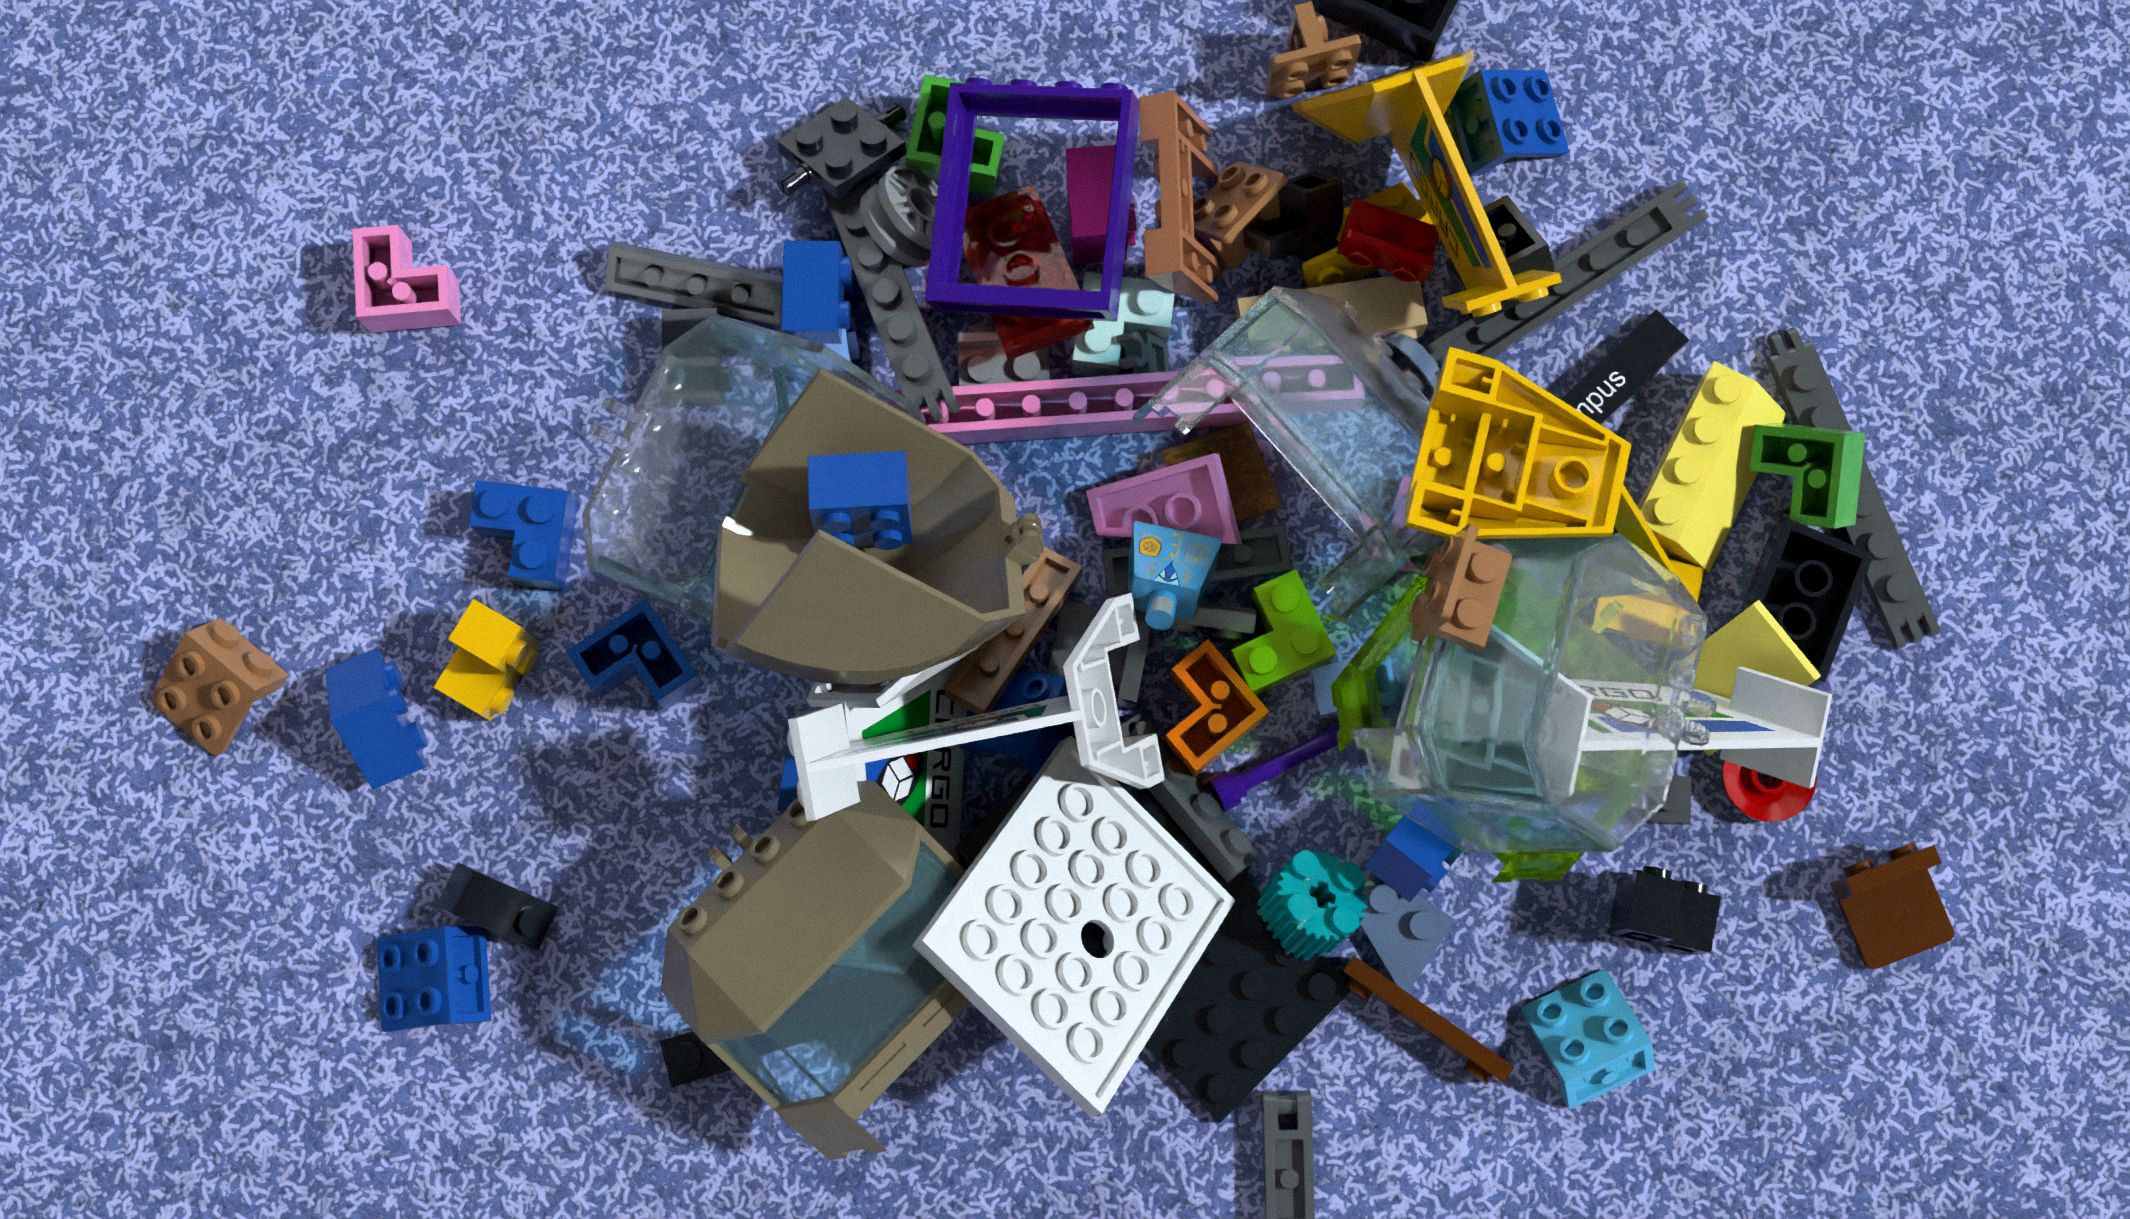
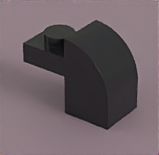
M1316 171L1288 179V182L1279 191L1280 217L1243 229L1244 246L1263 254L1264 258L1270 260L1284 259L1292 255L1303 261H1308L1327 252L1336 240L1343 221L1342 182Z
M457 862L437 903V906L460 918L535 950H539L559 908Z

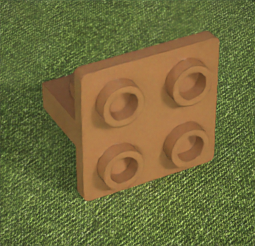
M1312 1L1294 5L1287 37L1290 52L1271 57L1265 85L1267 97L1279 95L1281 99H1289L1302 94L1306 90L1305 88L1322 84L1324 88L1336 87L1348 81L1349 77L1353 76L1361 48L1359 35L1328 42V30L1325 19L1322 15L1316 16Z
M1238 161L1220 173L1218 182L1205 195L1193 201L1194 234L1202 237L1225 268L1234 271L1253 251L1244 246L1243 229L1280 217L1279 191L1288 182V179L1281 172Z
M1467 524L1455 535L1450 534L1441 547L1438 549L1433 548L1430 551L1424 564L1422 574L1428 577L1424 593H1419L1416 596L1409 612L1408 621L1414 623L1410 639L1421 642L1432 634L1476 652L1485 648L1513 555L1475 541L1479 527L1473 524Z

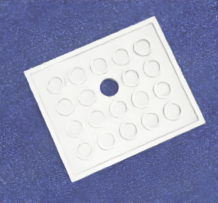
M1069 736L1059 742L912 946L1091 1118L1102 1114L1236 900L1115 779L1082 767L1077 741L1072 736ZM1089 922L1098 924L1105 931L1103 945L1107 953L1103 958L1091 956L1082 944L1081 931L1083 926Z

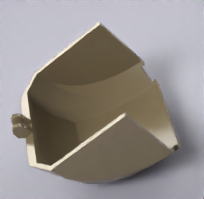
M820 367L743 470L739 483L746 486L744 494L733 519L725 516L717 531L711 646L728 655L776 673L820 683L872 685L914 675L929 667L959 657L994 638L1026 613L1021 566L1036 563L1040 558V554L1044 553L1042 523L1038 514L1031 513L1024 514L1017 520L1014 497L974 451ZM906 452L911 488L913 544H902L897 549L882 550L874 546L853 547L820 529L814 534L809 512L808 456Z

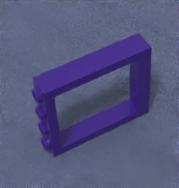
M976 77L967 78L965 83H950L925 301L937 312L1118 321L1139 123V101L1132 89H1128L1126 85L1112 82L1103 83L1100 85V88H1083L1081 84L1072 81H1058L1055 83V86H1038L1037 83L1025 79H1014L1010 81V85H1001ZM977 116L1118 121L1100 291L958 283Z

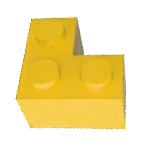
M473 599L448 638L449 641L458 646V649L437 680L434 688L491 721L495 714L502 715L509 707L515 693L511 688L519 675H527L534 667L539 657V651L536 648L540 642L521 626Z

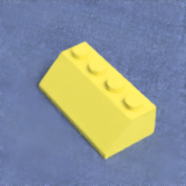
M1716 361L1702 374L1637 506L1666 554L1682 562L1702 567L1706 574L1710 572L1758 474L1756 471H1750L1755 424L1782 423L1786 416V412L1757 381Z

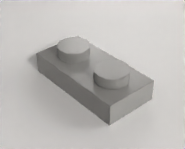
M1202 601L1194 619L1186 621L1174 618L1173 625L1170 628L1184 632H1197V626L1216 628L1215 634L1218 636L1242 639L1244 632L1254 634L1257 616L1256 609Z

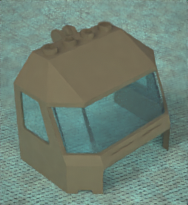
M874 780L857 781L860 802L814 821H806L804 807H802L797 798L764 833L757 836L754 840L736 824L729 832L732 834V839L742 849H746V851L734 863H732V859L726 852L718 849L715 845L707 852L708 856L723 871L691 905L681 911L678 918L667 928L661 982L663 994L699 1039L781 1118L829 1160L847 1158L848 1152L865 1149L870 1154L887 1151L856 1119L971 1004L956 987L912 946L966 871Z

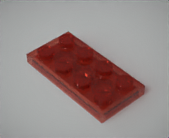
M1035 184L966 209L962 249L976 284L1080 290ZM989 315L1007 360L1095 329L1093 320Z

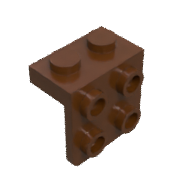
M1915 841L1887 851L1890 857L1889 861L1874 866L1871 858L1852 864L1843 868L1847 877L1830 883L1861 959L1867 968H1881L1953 939L1954 929L1928 871V868L1942 863L1934 845L1918 849Z

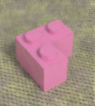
M399 225L352 229L356 318L371 333L461 325L459 281L447 265L413 268L412 242Z

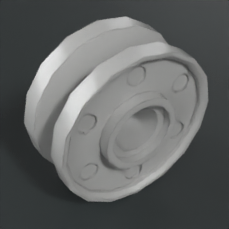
M905 165L893 166L879 180L878 184H874L861 197L859 210L863 224L872 239L886 254L902 264L914 268L925 267L929 264L938 185L917 169Z

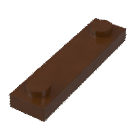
M1356 956L1349 957L1340 970V973L1347 978L1343 986L1349 989L1351 993L1366 1002L1371 996L1376 998L1465 1060L1467 1063L1463 1070L1481 1083L1487 1085L1491 1079L1496 1083H1504L1513 1070V1065Z

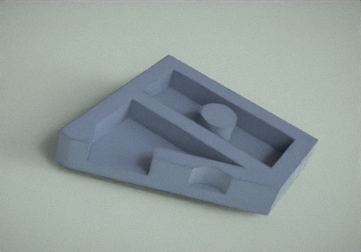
M1371 872L1363 884L1365 889L1362 891V894L1367 896L1363 903L1367 905V909L1363 912L1365 918L1361 921L1360 927L1363 929L1370 941L1371 947L1378 959L1382 961L1393 982L1409 993L1455 919L1418 894L1411 902H1408Z

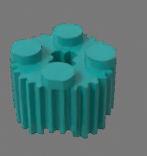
M1303 850L1290 858L1267 882L1268 885L1259 894L1261 898L1257 901V905L1261 906V908L1257 911V914L1262 916L1263 921L1269 923L1266 929L1268 931L1273 930V939L1279 938L1281 940L1280 945L1285 949L1286 955L1292 952L1294 953V958L1298 959L1303 955L1304 960H1308L1315 953L1317 956H1321L1325 952L1328 954L1352 935L1365 918L1363 912L1367 909V905L1363 902L1367 899V896L1362 894V891L1365 889L1363 885L1364 875L1356 864L1347 861L1340 862L1338 855L1332 858L1327 851L1321 855L1319 850L1314 852Z

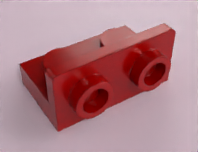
M1355 198L1350 206L1336 253L1347 257L1348 261L1360 267L1374 266L1386 270L1397 280L1409 283L1416 281L1423 283L1435 264L1433 255L1439 234L1432 224Z

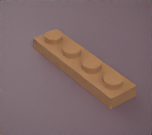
M1044 546V553H1041L1036 563L1030 564L1022 575L1026 613L994 638L984 642L978 649L966 656L944 688L945 697L977 715L990 712L1083 576V566Z

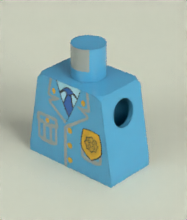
M1134 521L1128 553V593H1132L1134 609L1146 612L1145 621L1150 627L1165 630L1173 625L1174 618L1186 621L1195 618L1214 577L1222 539Z

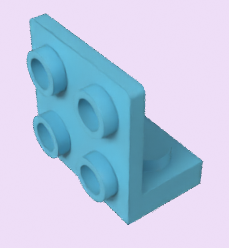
M1604 969L1522 1007L1523 1017L1557 1072L1560 1094L1569 1110L1655 1070L1651 1039L1609 973Z

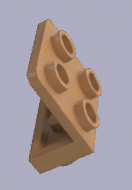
M219 618L185 632L155 688L151 700L159 711L212 755H220L227 751L253 702L280 690L289 674L275 664L268 654L261 652L240 635V632L234 626Z

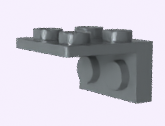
M1070 601L1064 602L1060 611L1047 674L1065 676L1063 665L1100 610L1099 607ZM1136 610L1135 615L1140 640L1107 652L1117 706L1133 710L1136 709L1152 627L1145 621L1146 612Z

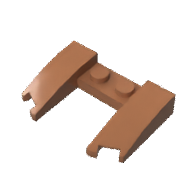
M1175 91L1139 97L1140 141L1157 154L1154 156L1153 168L1156 180L1160 183V199L1156 200L1155 215L1157 223L1161 227L1144 231L1145 276L1177 294L1205 303L1218 302L1217 293L1206 283H1212L1213 277L1222 275V263L1194 239L1192 173L1203 178L1218 177L1217 163H1212L1202 154V152L1207 151L1205 136L1212 134L1211 128Z

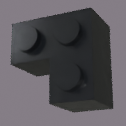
M1508 195L1483 207L1512 275L1529 270L1555 272L1548 243ZM1452 259L1446 260L1445 263L1454 293L1467 290ZM1558 284L1548 286L1547 289H1550ZM1519 298L1514 300L1506 299L1500 301L1502 309L1497 312L1473 317V314L1470 313L1468 316L1477 326L1523 302H1520Z
M1643 866L1642 870H1633L1632 874L1618 879L1608 929L1609 935L1698 955L1711 953L1721 896L1708 894V886L1705 884L1671 879L1672 871L1652 866Z

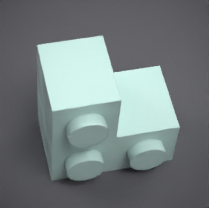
M1085 272L1082 290L1100 291L1102 274ZM1122 276L1118 321L1078 320L1073 353V374L1093 377L1118 375V359H1121L1122 344L1117 342V335L1135 331L1138 333L1147 331L1169 342L1175 292L1158 285L1152 280Z

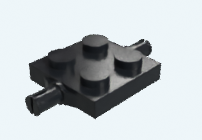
M846 96L779 139V153L795 166L793 171L777 180L780 191L783 194L785 193V196H790L805 184H812L823 188L835 199L839 200L907 154L905 141L890 130L898 123L907 119L904 108L901 105L899 106L898 103H894L893 106L881 114L873 115Z

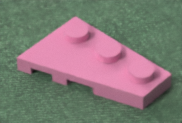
M1209 454L1086 490L1097 535L1132 537L1134 521L1220 538L1222 539L1221 543L1242 544L1219 454Z

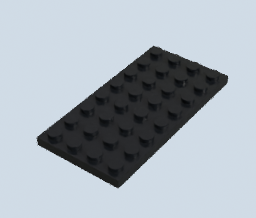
M1031 774L954 848L969 866L1033 780ZM1116 780L1236 900L1145 1044V1047L1221 1123L1351 991L1343 986L1347 979L1323 955L1317 956L1315 953L1308 960H1304L1303 955L1298 959L1294 958V953L1292 952L1286 955L1285 949L1280 945L1281 940L1279 938L1273 939V930L1268 931L1266 929L1269 923L1263 921L1262 916L1257 914V911L1261 908V906L1257 905V901L1261 898L1259 895L1260 891L1242 873L1227 883L1147 788L1139 789ZM1093 922L1083 926L1081 931L1082 944L1091 956L1103 958L1107 953L1103 945L1105 931Z

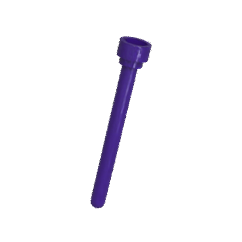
M1403 692L1393 697V702L1370 708L1239 774L1235 770L1230 773L1223 770L1207 778L1209 787L1220 808L1226 812L1241 804V798L1247 796V790L1411 710L1415 705V697L1409 692Z

